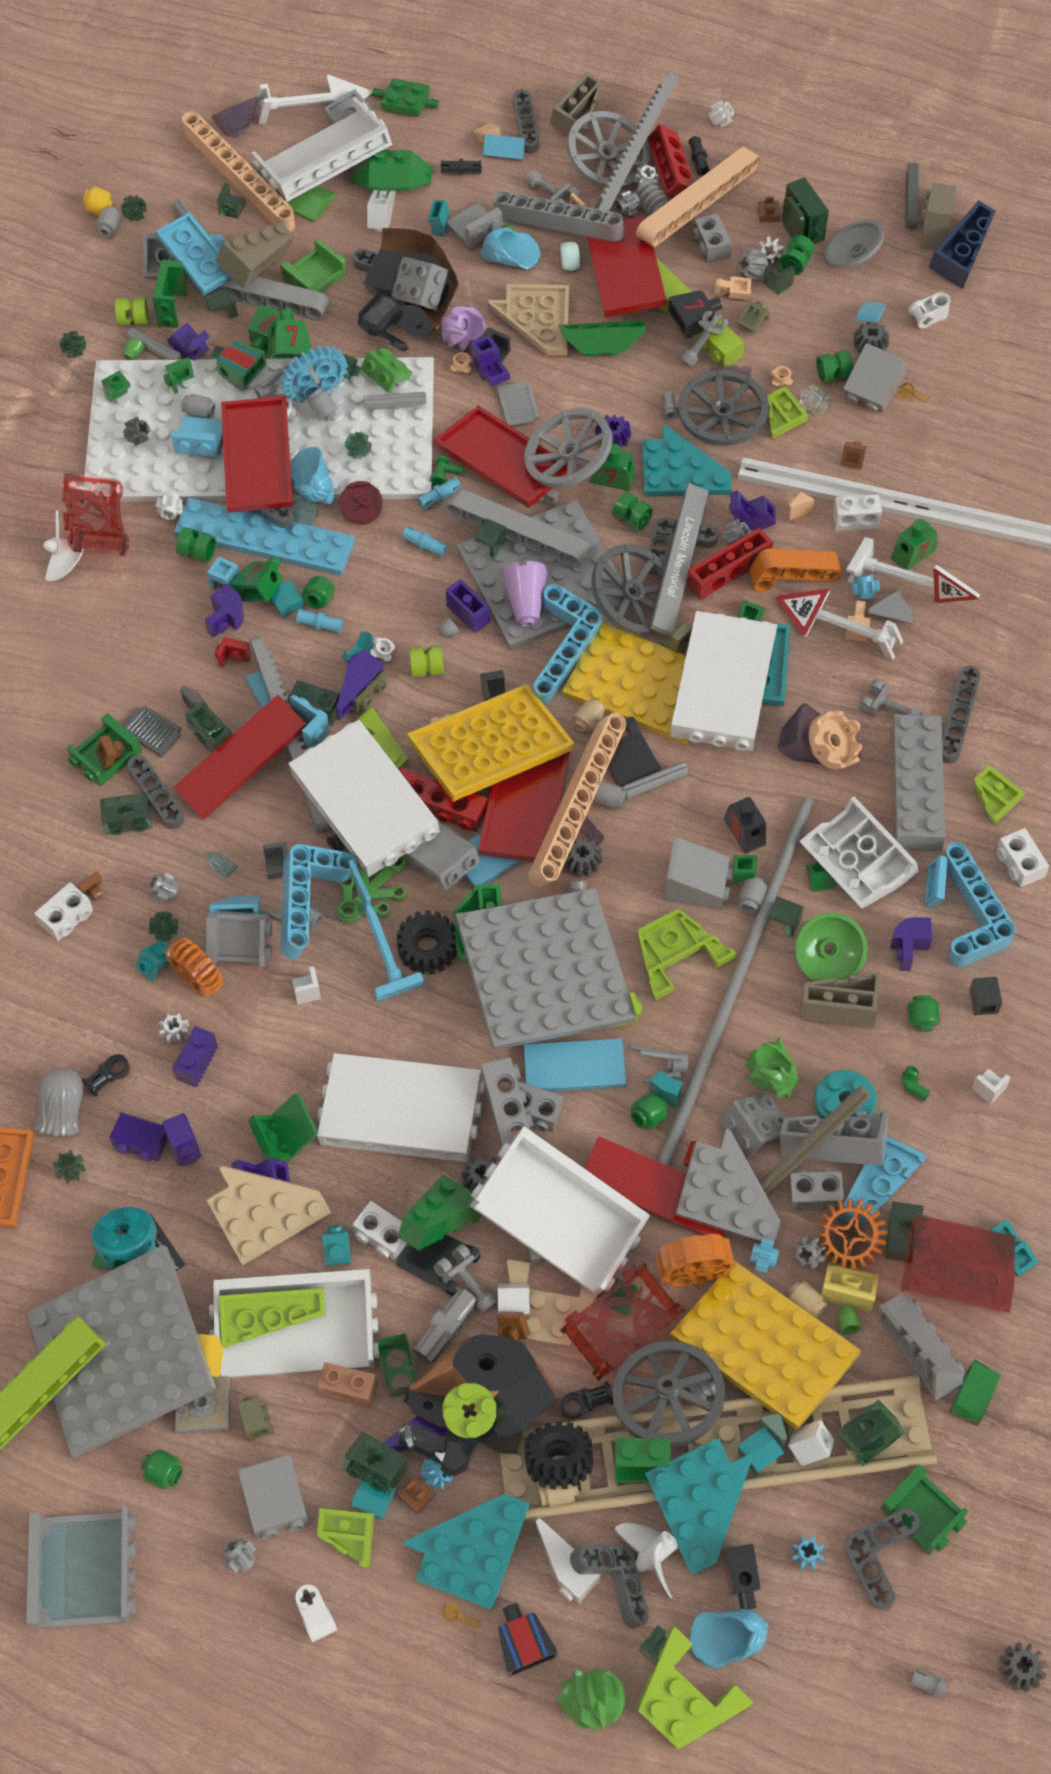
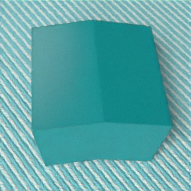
M446 200L433 201L428 221L432 227V235L445 237L448 227L447 221L450 219V208Z
M291 580L281 583L270 598L283 618L304 607V599Z
M660 1070L650 1081L649 1093L663 1097L667 1105L676 1108L682 1094L683 1082L669 1077Z
M762 1427L738 1445V1453L741 1456L749 1453L752 1454L753 1459L750 1468L754 1474H757L784 1454V1451L765 1427Z
M364 1475L351 1506L364 1512L374 1513L375 1517L384 1520L395 1496V1487Z

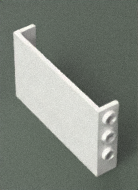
M356 97L352 98L356 109L355 113L265 162L253 151L254 161H252L254 169L257 173L260 172L262 178L266 182L268 181L270 186L277 190L288 202L391 146L392 142L383 120H379L374 111L368 109L365 102L361 103Z
M696 611L672 719L670 737L686 739L694 743H709L717 747H732L740 751H753L777 624L767 621L748 620L743 617L736 618L724 614Z
M360 720L347 724L335 735H329L322 743L308 748L301 756L288 763L291 775L348 851L356 858L357 863L368 877L385 866L393 865L399 857L413 852L418 845L424 841L432 840L440 832L438 820Z
M334 1053L332 1062L329 1061L327 1066L328 1084H324L322 1090V1099H325L323 1107H319L317 1120L320 1122L317 1134L320 1145L469 1162L472 1140L476 1141L478 1136V1125H475L476 1117H481L482 1102H479L480 1094H485L486 1090L481 1070Z
M524 1126L515 1135L510 1145L508 1143L503 1145L497 1154L501 1157L497 1164L492 1163L484 1174L487 1179L483 1185L479 1183L470 1196L474 1199L469 1206L596 1296L604 1290L607 1292L616 1280L613 1277L616 1270L620 1271L628 1261L626 1257L629 1249L633 1250L639 1243L641 1237L638 1234L650 1215Z
M370 1269L214 1280V1304L209 1305L210 1320H214V1329H210L209 1335L218 1336L220 1342L219 1295L324 1287L325 1315L224 1348L220 1376L238 1378L322 1372L324 1362L351 1369L375 1368V1359L380 1358L378 1343H374V1334L378 1333V1318H373V1308H377V1293H372Z

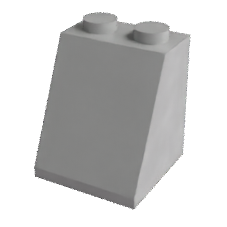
M866 343L843 388L844 394L847 396L846 399L853 403H858V401L864 403L872 411L880 410L884 412L908 373L905 359Z
M674 837L666 881L665 901L722 910L723 901L728 902L730 891L729 887H725L726 880L731 881L733 867L729 866L730 857L679 837Z

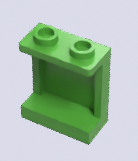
M316 239L313 251L294 265L285 261L280 267L282 280L287 284L322 293L346 275V261L342 255L331 250L328 244Z

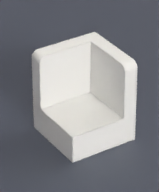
M314 966L309 967L311 975L292 979L297 1005L321 999Z
M988 1069L982 1076L979 1074L975 1078L971 1089L991 1105L1007 1089L1011 1077L1006 1074L1001 1079Z
M529 1283L498 1284V1314L500 1311L529 1314Z
M818 1420L801 1426L798 1430L794 1429L788 1446L800 1464L804 1466L829 1457L834 1439L823 1422Z

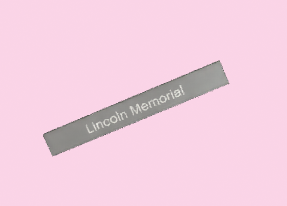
M688 483L685 488L650 629L669 637L675 627L688 569L690 568L709 492L691 483Z

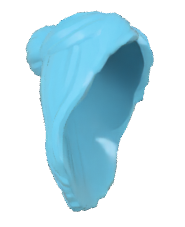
M506 227L494 229L486 236L480 255L487 262H497L522 269H531L537 264L541 257L539 245L529 234L515 232Z
M316 446L300 450L291 463L293 488L307 502L320 501L324 505L331 504L334 499L333 481L329 476L322 451Z
M748 1608L721 1613L704 1612L694 1619L690 1632V1641L693 1645L690 1648L695 1657L701 1660L703 1664L710 1668H720L730 1662L743 1660L750 1655L759 1653L767 1640L768 1623L759 1613Z

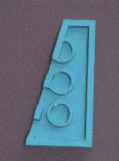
M887 1136L883 1166L866 1164L863 1166L844 1202V1206L848 1207V1199H853V1207L857 1206L858 1200H863L862 1209L865 1210L866 1206L871 1204L873 1205L869 1212L871 1215L879 1211L926 1160L927 1155ZM854 1212L844 1213L836 1220L848 1225ZM861 1214L860 1228L862 1229L869 1220Z

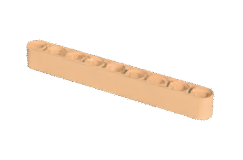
M193 111L186 112L182 116L184 134L189 141L273 225L281 222L292 232L295 228L292 207L198 113Z
M745 147L740 148L643 220L637 228L636 236L653 247L657 246L755 172L760 165L761 156Z
M614 712L600 720L593 731L529 871V880L536 887H543L556 880L563 868L625 730L626 721L619 713Z

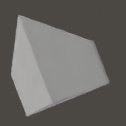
M899 589L872 605L868 611L871 614L910 623L914 621V615Z

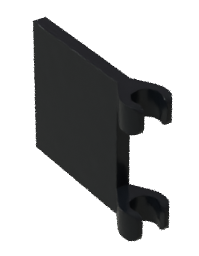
M633 716L625 719V729L630 735L620 739L608 765L612 776L620 787L661 770Z
M445 1234L443 1239L421 1250H417L408 1244L397 1260L396 1266L436 1286L453 1297L459 1289V1285L452 1280L445 1283L442 1280L443 1278L436 1273L434 1265L442 1258H446L453 1268L457 1261L454 1259L452 1252L460 1244L465 1245L469 1249L470 1254H473L475 1257L472 1261L473 1263H477L481 1255L478 1248L464 1244Z

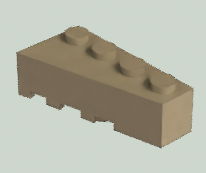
M279 222L223 242L216 262L244 289L261 272L264 273L270 265L275 264L286 255L294 235L286 226Z

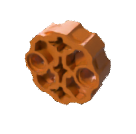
M718 1234L685 1237L662 1246L660 1252L655 1255L661 1283L669 1284L670 1287L706 1284L730 1274V1270L735 1267L729 1238H723Z

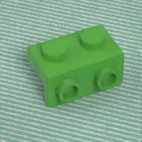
M385 348L367 351L361 366V370L387 393L392 392L395 382L410 380L413 373L406 367L405 363L399 361L392 355L390 350Z

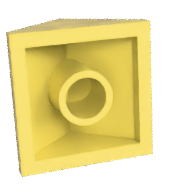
M828 1262L821 1295L826 1302L841 1306H851L853 1309L871 1313L876 1298L879 1275L859 1269H852L847 1266L842 1268L840 1264Z

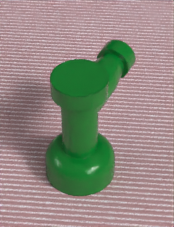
M437 456L435 461L437 465L436 472L431 474L429 482H431L432 487L440 486L447 482L444 471L462 475L463 466L449 464V459L446 456Z

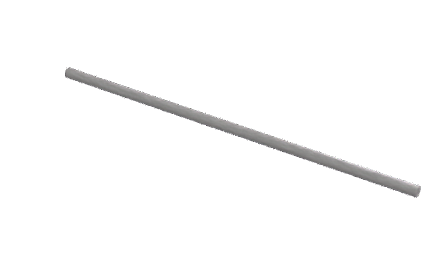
M805 797L801 802L767 887L762 906L758 909L658 1159V1162L670 1166L814 804V801L810 798Z

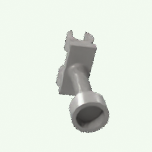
M535 169L528 173L525 180L526 184L532 188L538 186L552 195L550 200L566 203L564 199L567 197L570 201L571 193H574L576 196L580 193L576 187H571L569 183L560 190L556 189L544 181L542 174Z
M706 311L703 314L702 320L698 323L704 330L691 349H685L680 355L685 362L694 366L699 359L697 353L712 332L721 335V330L725 329L728 325V319L725 318L718 325V321L723 315H714L709 322L708 319L713 312Z
M876 679L872 681L869 691L873 695L878 696L877 699L874 701L870 697L863 696L859 702L861 703L859 709L863 712L871 713L870 715L875 716L880 706H884L902 715H923L924 712L923 709L917 706L909 709L895 701L886 699L889 694L890 685Z
M460 1244L452 1252V1255L461 1264L453 1269L451 1263L446 1258H442L434 1265V1269L443 1278L442 1280L445 1283L455 1275H458L469 1290H471L472 1294L478 1298L476 1307L483 1314L496 1304L498 1299L492 1292L490 1294L484 1293L479 1284L469 1275L466 1267L471 1264L475 1257L473 1254H470L469 1249L465 1245Z

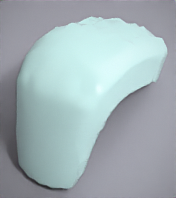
M576 242L562 243L560 245L562 268L568 271L580 268L579 247Z

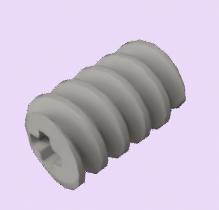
M653 180L643 182L635 192L640 199V206L648 216L669 202L663 191L660 190L658 185H655L656 183Z

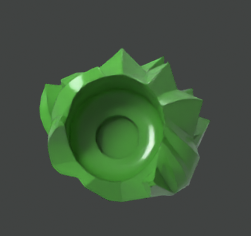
M778 1037L776 1043L770 1041L762 1044L760 1048L749 1052L750 1060L745 1066L752 1073L745 1079L752 1081V1085L759 1089L776 1093L777 1099L784 1095L790 1098L799 1077L796 1073V1064L786 1051L781 1038Z
M596 1667L593 1672L587 1671L584 1674L574 1669L572 1679L560 1682L562 1692L556 1701L563 1705L561 1711L568 1713V1718L572 1719L580 1728H589L593 1731L597 1728L604 1729L607 1725L611 1726L623 1712L626 1700L624 1686L618 1677L608 1670L603 1672Z

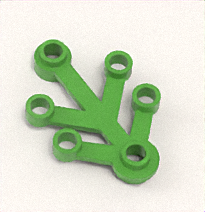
M402 855L396 861L401 863L400 865L386 866L370 884L369 877L363 869L359 868L360 865L357 863V870L371 900L393 898L396 902L405 900L406 890L403 886L379 889L395 872L398 873L405 869V855ZM350 876L347 880L352 882L350 885H344V882H340L344 901L337 908L338 918L345 923H353L360 916L367 915L364 913L359 895L353 900L352 890L355 887L353 877ZM396 892L403 893L401 896L395 895ZM380 902L377 905H371L378 917L387 918L390 915L388 903ZM386 908L387 911L380 912L379 909ZM349 910L353 911L352 914H345Z

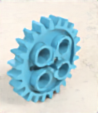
M327 345L323 349L318 346L315 351L310 348L307 354L301 352L300 358L294 357V363H288L289 368L283 369L284 375L280 376L282 379L280 384L289 400L293 399L294 402L300 400L303 403L306 399L308 400L307 397L320 388L324 392H333L334 386H340L338 381L345 379L343 375L347 373V361L340 350H336L334 346L330 349ZM310 365L313 367L317 377L320 380V383L318 384L315 382V379L313 378L311 372L308 369V366Z

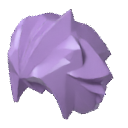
M456 306L447 315H444L440 321L443 341H447L450 348L458 344L462 352L467 346L470 347V342L479 339L486 331V328H488L484 323L482 314L474 307Z

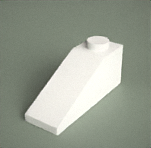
M396 190L373 191L367 204V228H372L377 232H381L382 228H389Z
M539 1518L536 1521V1530L556 1582L560 1587L558 1591L569 1602L574 1600L579 1604L600 1581L601 1574H578L574 1571L570 1563V1554L574 1549Z

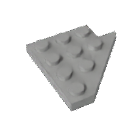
M729 1129L724 1130L720 1148L699 1141L694 1143L675 1215L761 1243L762 1239L774 1241L775 1243L780 1219L732 1132Z

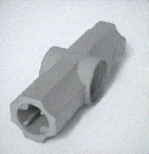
M459 1288L443 1310L440 1309L434 1315L428 1326L429 1329L413 1349L414 1353L421 1360L432 1365L447 1343H452L463 1327V1322L478 1303L477 1299L467 1290Z

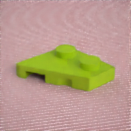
M786 386L767 395L772 439L808 421V414Z
M990 765L978 774L972 783L994 826L1025 795L1021 789Z
M321 1507L319 1508L317 1536L325 1542L334 1545L344 1555L347 1554L359 1562L360 1566L370 1567L374 1513Z

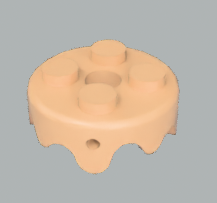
M830 710L816 717L809 728V742L813 755L824 766L833 770L843 769L860 761L858 754L862 749V744L858 743L855 739V735L861 727L860 723L856 720L846 719L842 711L831 712Z

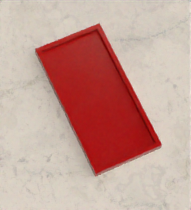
M646 216L623 220L625 236L620 241L614 242L587 237L605 318L667 306L654 247L636 236L637 228L647 218Z
M286 396L221 402L227 513L294 507Z
M479 405L434 439L435 447L527 508L531 507L553 489L535 481L526 468L524 454L530 438ZM538 445L535 455L551 452ZM558 460L535 463V467L543 474ZM568 463L551 477L566 476Z
M570 752L492 785L478 855L534 862L561 803Z

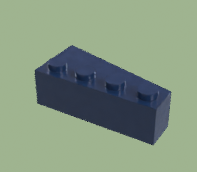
M978 200L934 251L929 268L963 289L991 224L995 210Z

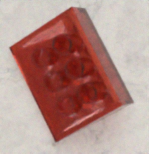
M914 1214L901 1292L997 1313H1010L1014 1291L1015 1236Z

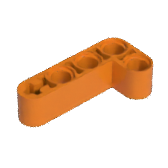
M765 549L757 555L749 569L754 589L757 592L770 590L777 579L829 582L839 579L843 574L838 555L832 551Z

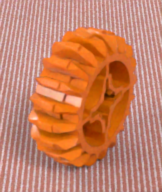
M179 938L166 950L165 954L170 966L175 970L180 979L197 994L209 998L212 994L214 995L219 991V988L224 983L222 974L215 966V963L197 944H194L187 938Z
M848 1199V1207H845L843 1201L840 1200L838 1201L839 1210L830 1205L829 1210L833 1214L831 1216L827 1213L822 1214V1217L828 1220L827 1223H818L820 1228H825V1233H817V1237H825L826 1240L819 1243L820 1247L828 1245L829 1249L824 1252V1255L827 1257L832 1253L835 1254L831 1261L833 1264L837 1263L839 1258H841L842 1268H845L847 1262L851 1261V1268L856 1269V1261L858 1260L862 1267H866L867 1263L864 1258L868 1257L871 1262H875L876 1259L872 1252L874 1251L879 1255L883 1252L877 1248V1245H886L887 1243L885 1240L879 1239L880 1235L888 1234L887 1230L879 1231V1226L884 1225L886 1222L885 1220L876 1222L875 1218L880 1215L879 1211L874 1212L872 1215L869 1213L873 1205L868 1204L865 1210L862 1209L863 1200H858L856 1207H853V1199ZM854 1212L847 1226L834 1225L835 1220L840 1215ZM861 1214L871 1223L873 1235L864 1233L861 1230ZM852 1226L857 1228L856 1231L859 1232V1235L865 1236V1238L858 1237L850 1241L847 1239L849 1236H846L844 1232L839 1230H851ZM831 1232L843 1237V1253L834 1245ZM858 1241L871 1243L864 1253L850 1256L855 1243Z

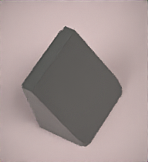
M185 686L180 687L182 700L193 714L197 715L209 707L197 691Z

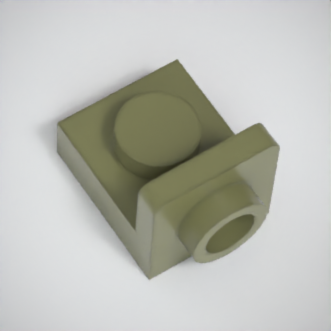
M749 300L737 319V324L755 334L763 320L770 317L767 310L768 307L760 301L755 303Z
M685 621L680 628L674 627L670 637L664 635L659 643L676 653L680 652L690 641L693 626Z

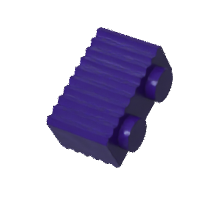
M459 579L446 589L447 607L452 610V613H455V616H458V619L464 621V624H467V627H470L473 633L478 632L490 623L491 607L464 581Z
M196 1026L193 1027L172 1067L175 1079L193 1087L199 1086L198 1083L203 1078L202 1074H205L204 1070H207L209 1062L212 1061L211 1058L214 1057L213 1054L218 1049L214 1033Z
M123 1112L120 1113L109 1137L114 1150L122 1154L131 1152L147 1162L151 1160L159 1161L168 1141L162 1125Z
M181 1113L163 1121L162 1126L177 1164L188 1166L195 1163L201 1157V1153L186 1114Z

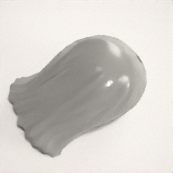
M53 1069L42 1077L37 1094L38 1115L34 1123L36 1132L46 1135L51 1134L54 1137H68L80 1132L78 1112L83 1095V1083L79 1074L73 1069Z

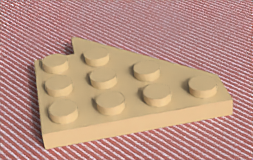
M507 284L506 300H488V308L545 355L567 356L568 340L561 334L559 324H568L569 285Z
M221 1164L217 1167L227 1185L205 1198L242 1266L331 1213L318 1189Z

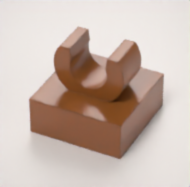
M774 196L765 197V201H758L759 222H780L779 201H774Z
M853 441V443L845 442L840 464L862 469L867 446H863L862 443Z
M109 735L99 738L96 753L104 769L114 765L115 759L122 758L120 751H123L124 747L121 741L112 743Z
M96 871L77 884V888L84 895L89 893L92 899L97 901L103 896V891L99 887L102 883V877Z
M500 1311L497 1315L496 1320L499 1325L497 1329L498 1336L513 1340L528 1338L530 1330L523 1312Z
M416 1474L397 1495L411 1510L418 1514L433 1499L436 1493L428 1485H425V1482Z

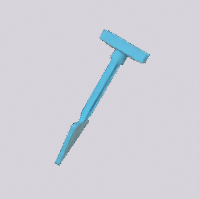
M348 861L364 913L367 914L369 925L388 972L386 975L389 983L374 990L377 1002L423 986L422 982H424L421 972L403 978L400 969H397L377 914L371 907V897L354 861Z

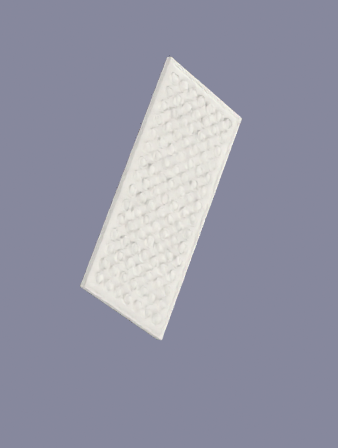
M397 357L413 373L410 380L395 382L392 392L389 393L361 370L365 358H345L348 365L346 368L347 373L343 375L345 379L338 381L340 386H334L333 392L327 391L338 408L335 412L337 415L328 422L319 420L307 399L303 403L300 400L294 402L291 399L292 407L296 409V414L288 417L291 463L300 450L308 447H318L323 453L324 462L333 481V500H339L345 487L356 481H367L374 485L380 491L382 499H417L419 496L432 490L429 479L432 474L434 357ZM216 359L190 360L194 378L177 383L178 393L174 394L171 387L167 388L163 375H166L165 365L178 360H96L82 494L83 501L156 502L158 497L162 498L163 494L168 492L177 494L183 501H187L189 497L203 501H226L223 436L218 457L174 452L171 438L172 431L180 430L182 418L189 416L186 412L182 411L183 398L185 395L190 394L212 398L213 403H215V412L209 419L222 420L221 402L258 398L254 387L267 380L285 364L294 363L295 360L266 359V366L243 392L220 376ZM311 365L308 366V369L311 372L313 378L315 379V382L317 384L320 383V380L317 377L313 367ZM120 370L130 382L131 387L127 389L128 393L109 402L105 397L101 380ZM281 378L273 382L277 391L274 393V396L284 393L280 384ZM425 392L427 399L425 405L365 409L363 406V397L370 395ZM139 417V420L147 422L151 432L147 435L148 441L135 446L134 442H128L124 437L123 431L126 428L124 423ZM292 482L293 500H304L293 488Z

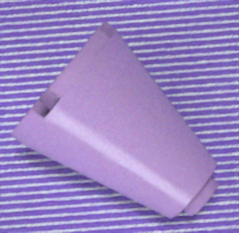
M526 561L527 565L519 566V562H514L503 568L502 576L516 622L523 627H531L539 621L547 569L540 562Z

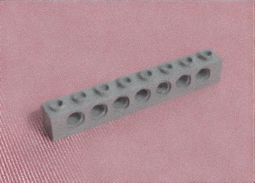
M511 1057L481 1064V1072L501 1148L505 1143L510 1145L513 1138L510 1136L512 1131L521 1130L524 1126L530 1130L529 1127L533 1126L530 1111L525 1112L523 1103L527 1102L524 1088H519L517 1079H520L519 1068L517 1064L512 1063ZM502 1082H507L512 1088L507 1092H502L497 1086ZM508 1106H513L518 1110V1113L514 1116H508L505 1114L504 1109ZM527 1247L531 1264L546 1261Z

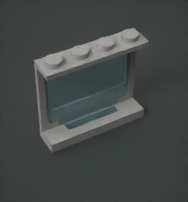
M122 1506V1512L47 1518H44L40 1512L29 1513L26 1624L31 1630L131 1623V1614H135V1597H131V1586H135L136 1582L135 1569H131V1559L136 1556L135 1542H131V1531L136 1530L135 1514H131L128 1506Z

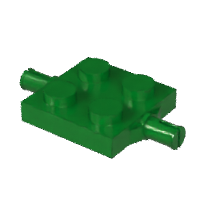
M392 78L388 88L385 90L374 88L372 91L373 97L383 98L381 110L419 117L421 111L426 106L436 109L439 106V100L428 98L430 85Z

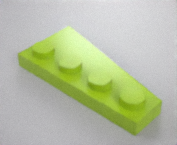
M324 1287L219 1295L221 1343L223 1348L325 1315Z

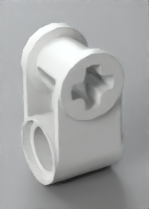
M944 292L935 293L930 297L914 302L909 307L908 313L915 317L920 329L927 328L948 317L950 297Z
M308 1584L300 1587L295 1596L297 1608L303 1619L302 1622L308 1636L313 1643L337 1631V1627L318 1589ZM307 1594L310 1598L314 1597L312 1599L313 1604L309 1606L307 1602H304V1596Z

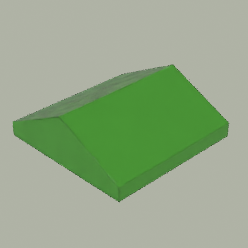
M317 185L287 203L292 207L294 214L315 223L334 200L336 193Z

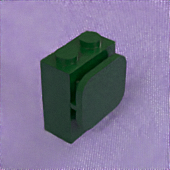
M805 177L788 183L786 185L782 212L784 228L791 238L795 235H803L814 244L825 240L829 210Z

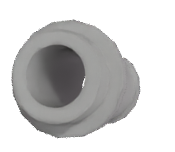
M665 392L664 395H661L663 404L662 415L667 420H674L678 416V407L675 404V397L672 392Z
M916 1668L911 1686L934 1694V1698H937V1696L943 1698L949 1682L945 1681L943 1676L938 1678Z

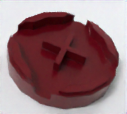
M356 481L347 485L341 493L339 507L342 515L349 522L355 525H366L379 517L383 509V499L380 491L374 485L367 481Z

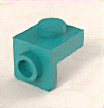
M159 941L142 949L135 965L136 969L149 981L155 980L158 970L170 965L165 954L169 947L163 941Z
M343 1225L328 1226L327 1230H324L322 1233L325 1266L351 1263L349 1228H343Z

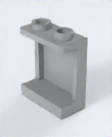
M438 822L440 832L437 833L436 837L430 841H424L413 852L405 854L411 868L416 870L421 867L437 878L444 890H448L472 870L480 860L472 844Z
M210 911L206 917V955L209 956L215 965L218 961L259 963V967H264L267 961L271 960L272 946L268 945V937L272 935V922H268L269 914Z
M290 1454L238 1470L256 1538L262 1537L263 1540H268L276 1537L278 1532L287 1529L290 1532L300 1530L304 1527V1524L309 1522Z

